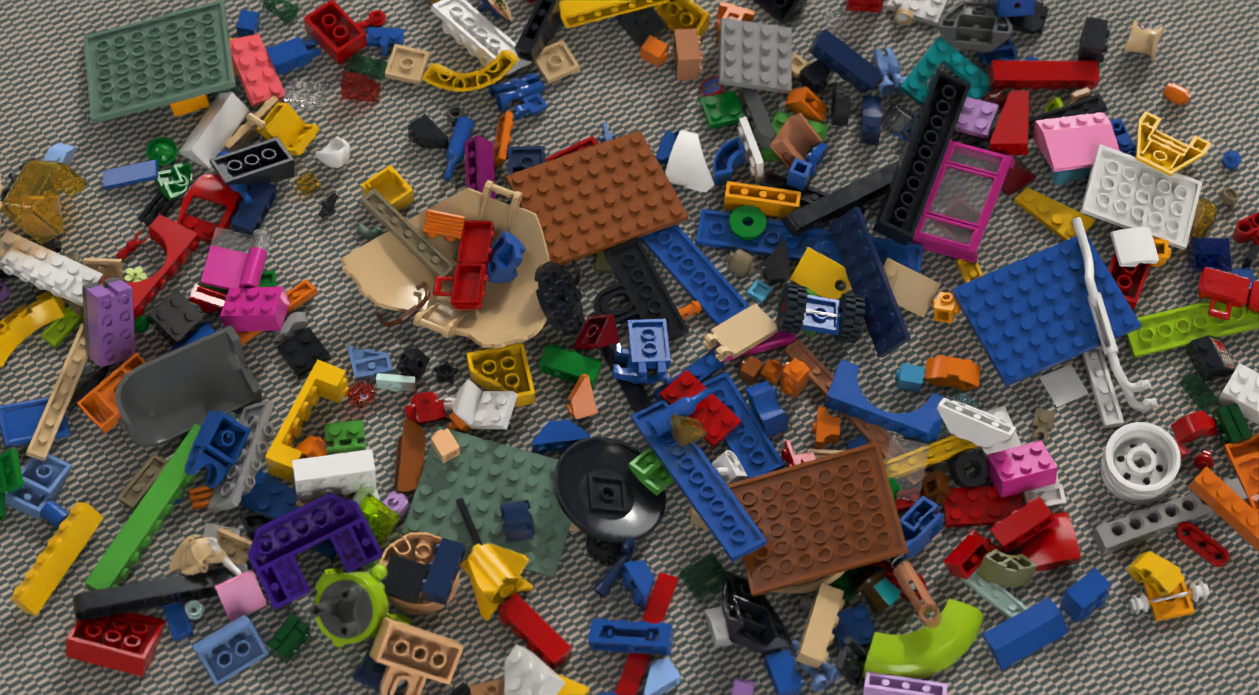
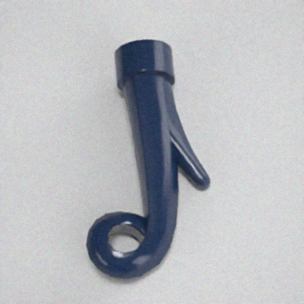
M628 538L624 541L622 555L602 580L598 581L594 586L593 590L601 597L606 598L611 592L610 588L618 577L622 575L624 563L629 562L636 548L634 538Z

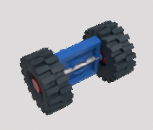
M786 283L784 288H782V294H780V301L778 302L777 330L798 334L802 329L832 334L837 341L856 343L863 327L865 300L863 296L843 293L839 300L807 295L805 286Z

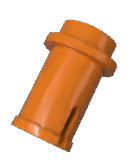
M692 300L691 304L678 309L684 320L694 314H700L702 307L697 300Z

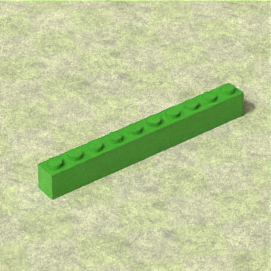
M194 424L85 581L88 591L119 586L122 580L128 577L133 564L140 560L144 548L151 544L155 532L162 528L166 516L173 512L176 499L180 500L184 496L186 487L196 477V474L188 475L185 472V465L201 426Z

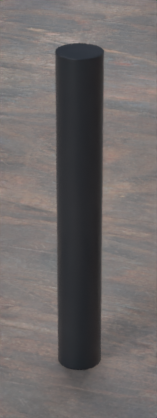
M457 499V506L474 546L476 544L482 546L483 544L464 499Z

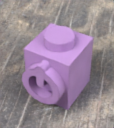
M392 491L378 507L379 516L395 527L409 511V502L403 494H397L395 491Z

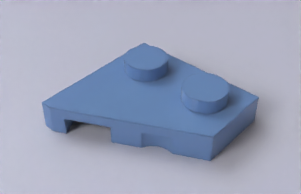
M351 345L347 346L355 381L376 377L378 373H393L389 353L375 352L366 348L360 350L355 349Z

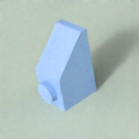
M57 143L50 147L42 163L45 172L51 177L64 180L76 152V147Z
M668 657L663 660L659 658L652 663L644 695H661L680 684L681 676Z

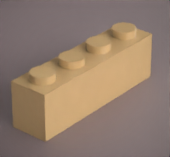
M821 583L818 590H816L795 657L796 661L818 669L821 663L825 664L829 652L826 651L827 646L831 645L834 638L832 630L836 628L839 622L837 613L838 610H842L845 602L842 599L844 591Z

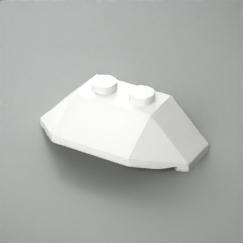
M943 398L937 407L950 433L960 439L969 440L977 446L986 448L1006 441L1012 437L1016 430V427L1006 421L961 402Z

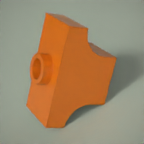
M818 406L816 422L812 423V434H815L814 449L822 450L825 444L838 443L841 417L829 415L826 407Z

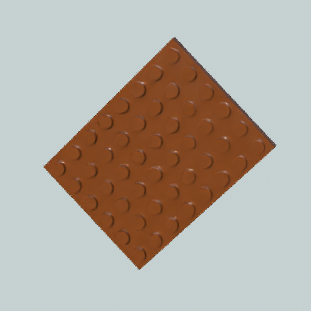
M640 130L507 175L505 178L510 190L523 193L519 207L537 214L547 244L550 261L560 266L572 260H578L637 237L639 238L687 221L689 217Z
M878 441L727 485L767 540V545L743 557L753 597L909 553Z

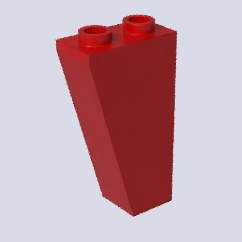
M1010 91L991 137L990 151L1003 155H1028L1029 91Z

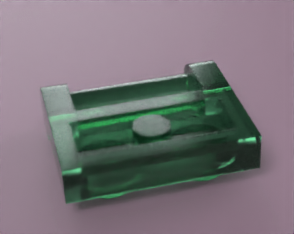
M712 553L679 572V576L694 598L700 602L704 599V596L723 586L725 570ZM720 576L719 579L700 590L697 588L713 577Z

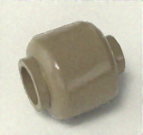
M737 249L734 253L730 252L726 259V262H728L727 269L739 277L748 276L755 264L753 256L741 249Z

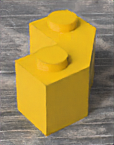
M1151 551L1141 553L1126 568V571L1138 584L1149 582L1160 596L1170 594L1185 578L1176 565Z

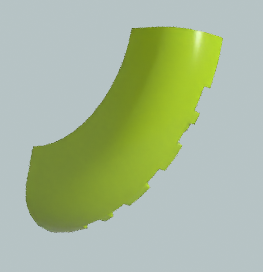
M948 598L947 604L941 613L942 621L935 628L924 627L915 632L899 635L875 632L862 677L865 678L866 672L912 679H923L932 676L933 673L940 670H945L964 655L976 640L984 621V615L976 607Z

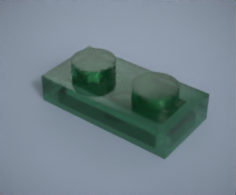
M352 54L347 69L349 73L383 80L388 62Z
M1197 371L1180 381V385L1201 411H1207L1219 403V399Z

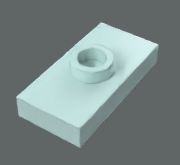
M381 373L376 375L377 388L390 389L395 392L401 390L416 391L415 376Z

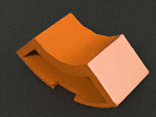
M936 355L934 358L927 359L925 380L935 387L945 386L967 391L979 388L981 367L970 359L963 360Z

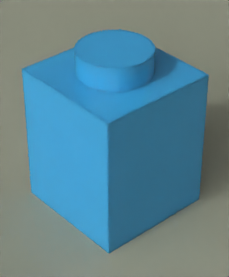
M902 363L901 369L896 370L895 381H898L897 388L920 393L925 367Z

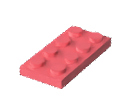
M255 34L230 40L233 66L251 106L261 105L272 96L279 100L285 99L287 95L260 35Z

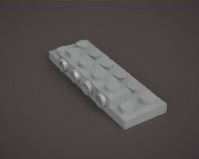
M270 401L244 407L239 423L250 429L251 432L235 465L231 466L221 483L214 488L207 508L211 512L237 507L241 502V495L249 494L255 485V476L261 468V459L267 451L268 440L274 432V425L268 422L274 406Z

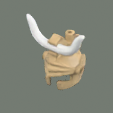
M198 534L188 536L182 541L174 553L169 566L170 573L181 571L182 574L187 576L194 575L200 571L206 572L213 567L212 563L222 562L236 576L242 574L227 557L226 552L220 548L219 541L216 538H204L203 535Z

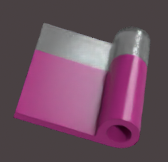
M215 227L201 284L229 290V288L259 287L272 238L271 233L264 228L256 229L252 236Z

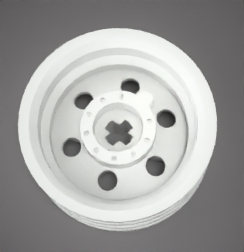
M1146 422L1124 425L1112 434L1107 443L1100 464L1102 480L1113 495L1125 502L1132 504L1155 502L1166 495L1174 482L1180 468V451L1173 437L1159 426ZM1134 444L1137 447L1131 448L1130 445ZM1162 468L1163 471L1158 472L1156 469ZM1129 475L1131 476L1129 480L1124 479V477H1129Z

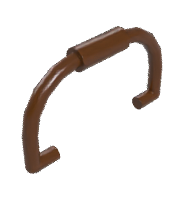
M423 281L415 287L417 290L425 289V296L417 306L414 305L400 315V318L391 322H387L382 318L387 313L384 309L376 315L379 322L384 326H394L402 321L405 322L418 313L430 296V289L426 282Z

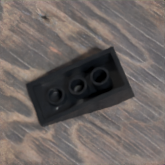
M278 137L209 159L225 185L278 182L294 176V159Z

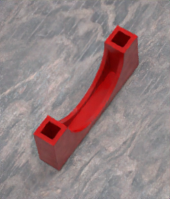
M160 214L149 226L150 239L158 243L164 250L166 261L162 268L150 278L126 283L132 287L134 321L138 316L141 317L144 314L149 303L154 302L160 290L165 289L170 278L175 277L180 266L184 265L190 254L199 247L198 233Z

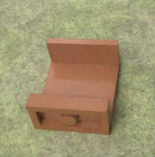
M799 113L788 117L770 147L790 170L795 158L805 161L803 158L812 145L821 143L823 139L806 118Z

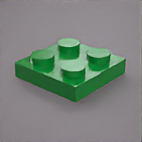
M735 90L700 98V105L710 130L739 123V118L745 117Z

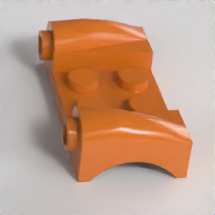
M137 352L77 402L79 408L104 434L118 424V418L120 417L115 401L118 384L127 373L146 363Z
M1258 433L1245 441L1226 444L1224 452L1248 497V505L1259 514Z

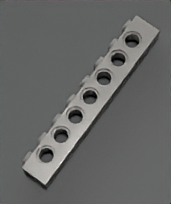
M1238 478L1222 480L1246 502L1248 497ZM1190 491L1183 497H1173L1166 503L1153 504L1149 509H1139L1129 516H1119L1112 522L1099 523L1092 536L1101 554L1105 555L1176 530L1182 522H1191L1193 524L1218 514L1207 504H1203L1201 502L1202 499L1193 491ZM1183 506L1189 507L1191 511L1185 510ZM1166 512L1171 513L1173 517L1167 516ZM1148 519H1153L1155 523L1149 522ZM1130 525H1135L1138 529H1133ZM1112 531L1118 532L1120 536L1114 535Z

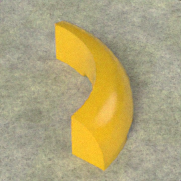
M502 50L486 67L470 73L456 72L439 63H431L421 79L437 88L454 92L474 91L485 88L500 80L515 66L519 58L511 50Z
M47 291L37 296V301L28 306L21 305L0 321V368L4 366L7 358L24 339L44 325L65 316V305L62 297H56L50 291Z

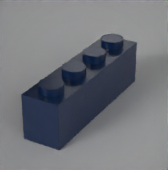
M827 29L816 35L808 49V52L814 58L819 59L830 70L836 72L843 80L849 82L856 90L863 94L874 87L881 74L879 69Z

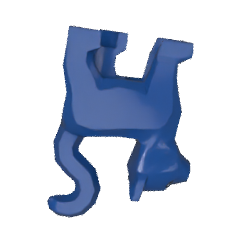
M616 344L613 361L625 363L626 368L614 364L612 378L629 381L633 384H654L658 381L657 373H655L652 377L646 375L647 382H639L638 369H634L631 364L630 349H624L621 347V344ZM666 373V381L664 383L665 386L671 384V378Z

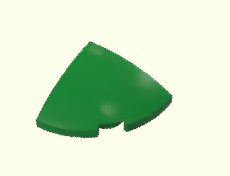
M190 162L176 164L170 170L158 171V179H154V181L166 198L172 200L180 197L187 191V187L193 177Z

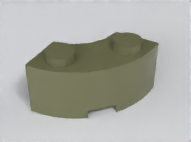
M995 549L984 556L976 574L982 577L985 582L1018 588L1030 582L1037 565L1023 554L1007 555Z

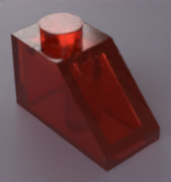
M343 72L341 82L342 99L379 102L380 84L362 73Z

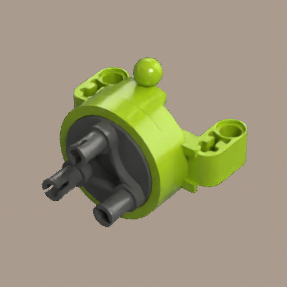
M375 565L372 568V574L367 572L345 573L337 568L326 569L315 586L318 592L314 604L310 606V609L313 610L309 612L315 617L318 627L325 636L331 639L334 646L343 647L345 644L357 643L372 637L376 638L384 617L411 625L412 621L405 615L400 613L390 615L388 613V600L384 591L385 585L380 581L388 573L384 565Z

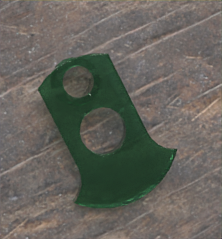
M264 0L262 3V7L283 20V24L292 22L299 10L298 3L292 4L287 0H272L271 3H269L270 0ZM283 4L285 6V10H277L276 5Z

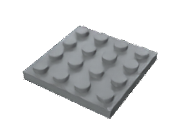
M721 18L719 84L790 94L792 28Z

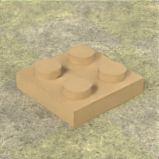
M563 39L545 47L534 62L547 84L580 70V65Z
M395 44L385 70V77L420 85L430 52Z

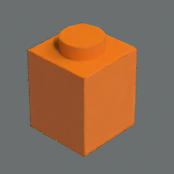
M650 35L641 47L640 58L659 68L662 62L665 63L669 57V45Z

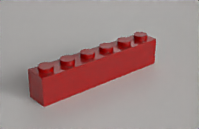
M992 60L987 69L990 88H996L997 90L1014 88L1015 90L1031 88L1032 90H1039L1041 88L1074 90L1086 87L1092 90L1095 89L1100 81L1097 61Z

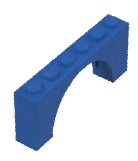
M843 359L840 360L824 406L829 407L831 410L846 413L850 417L862 419L869 424L878 425L885 430L897 432L904 437L913 438L926 445L936 441L943 422L937 407L945 397L932 393L929 400L922 407L909 413L895 414L883 411L872 405L862 394L857 379L859 365Z

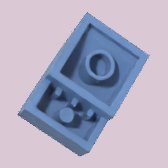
M48 454L46 461L31 457L21 470L24 486L5 495L6 505L40 521L43 518L40 516L41 509L47 502L55 500L71 471L72 465Z

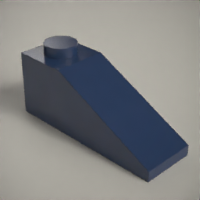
M863 95L860 143L878 145L881 133V96Z

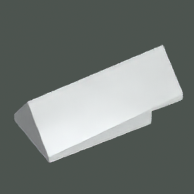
M233 92L218 94L178 153L210 170L212 165L209 159L215 158L218 153L225 150V142L238 131L240 124L250 110Z

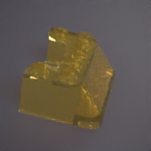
M32 159L22 168L4 198L1 210L38 243L44 245L57 236L64 226L62 217L52 209L61 192L63 191L71 197L75 193L84 191L88 183L65 163Z

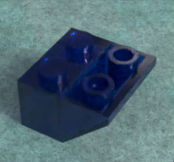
M1191 238L1187 247L1188 264L1194 272H1203L1204 268L1208 267L1232 273L1229 238Z

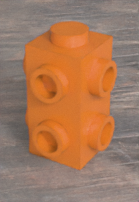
M796 358L784 364L780 377L781 391L794 399L807 386L810 371L805 362L799 361Z

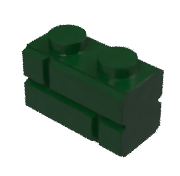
M1237 403L1216 409L1212 419L1216 424L1215 428H1218L1221 433L1220 440L1223 445L1239 443L1253 437Z
M290 614L266 644L267 651L285 664L290 660H295L299 654L298 649L302 644L306 645L312 637L310 626L293 614Z

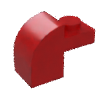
M1205 411L1188 414L1171 425L1177 441L1183 443H1190L1200 436L1213 437L1218 433L1214 420L1211 416H1207Z

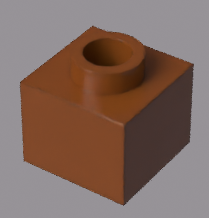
M750 355L747 361L743 360L739 366V378L753 385L763 369V362Z

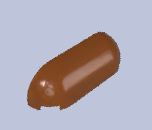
M404 419L402 424L403 433L398 438L394 487H397L396 492L407 493L417 488L423 471L426 443L423 429L414 421Z

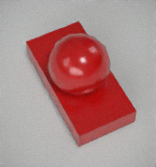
M194 284L189 302L198 304L204 313H213L215 310L222 312L227 294Z

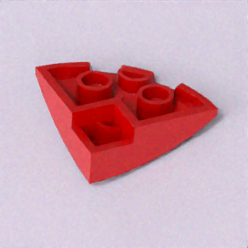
M1067 511L1053 514L1055 523L1027 540L1019 551V554H1023L1037 565L1035 571L1055 570L1059 566L1079 564L1081 560L1079 545Z

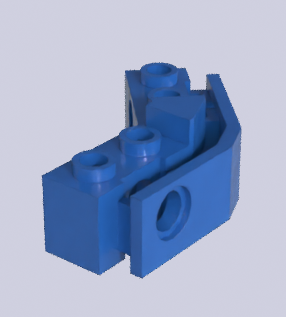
M922 496L900 518L909 552L903 554V560L917 555L943 528V514L939 513V505L925 496Z

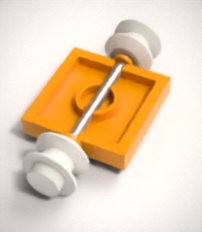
M1183 580L1170 594L1160 596L1149 582H1145L1143 587L1146 595L1141 593L1140 598L1132 595L1129 600V606L1131 611H1134L1136 614H1139L1141 609L1147 613L1150 606L1155 622L1191 615L1195 612L1191 599L1195 602H1198L1199 597L1206 600L1207 596H1209V588L1203 581H1199L1198 586L1192 582L1187 590Z

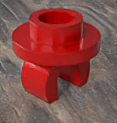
M1203 449L1202 455L1195 457L1194 465L1199 470H1203L1206 466L1209 469L1213 468L1214 460L1210 457L1211 451Z

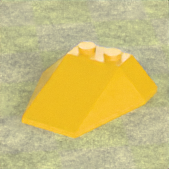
M1145 111L1138 121L1136 160L1171 176L1205 156L1212 143L1195 135L1190 144L1187 145L1157 130L1162 119Z

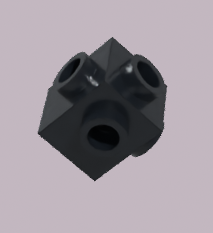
M418 348L406 349L400 356L396 368L401 372V375L421 378L426 371L425 368L430 358Z

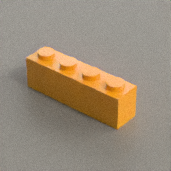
M727 181L723 209L735 210L740 206L752 205L759 208L765 215L785 218L788 214L799 209L801 192Z

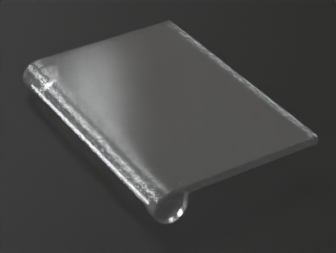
M890 436L884 465L888 478L897 479L902 487V491L898 490L897 498L914 502L919 500L930 444Z

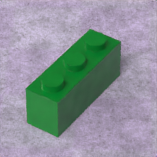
M547 344L539 362V372L574 384L577 383L581 374H586L589 376L593 390L601 372V361L594 357L583 356L576 351L564 350L558 345Z

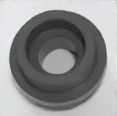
M452 106L447 111L446 117L450 123L456 124L459 117H465V113L459 106Z

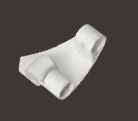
M681 130L672 148L665 175L672 184L706 193L715 184L701 149L698 133Z

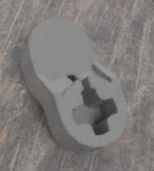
M304 312L291 313L286 322L283 323L281 331H273L275 341H286L293 336L295 331L307 327L308 320Z

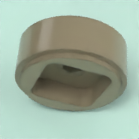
M1225 187L1219 194L1220 199L1230 206L1239 200L1238 193L1230 187Z

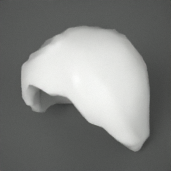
M336 136L335 140L331 141L323 150L316 151L315 157L328 167L340 168L349 160L350 145L346 140Z

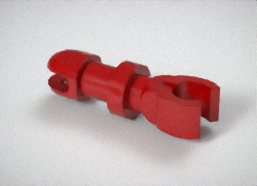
M142 231L137 232L132 241H128L126 246L116 254L117 259H126L131 251L134 252L139 244L147 240V237H144L143 240H138V235Z
M972 529L969 533L971 536L983 538L991 551L996 549L1004 553L1002 548L991 543L989 538L985 539L977 531Z

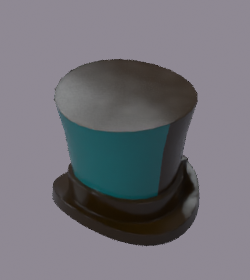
M874 566L863 571L857 578L853 589L856 595L864 596L873 614L888 608L901 593V589L885 578L883 573L886 570L882 566Z

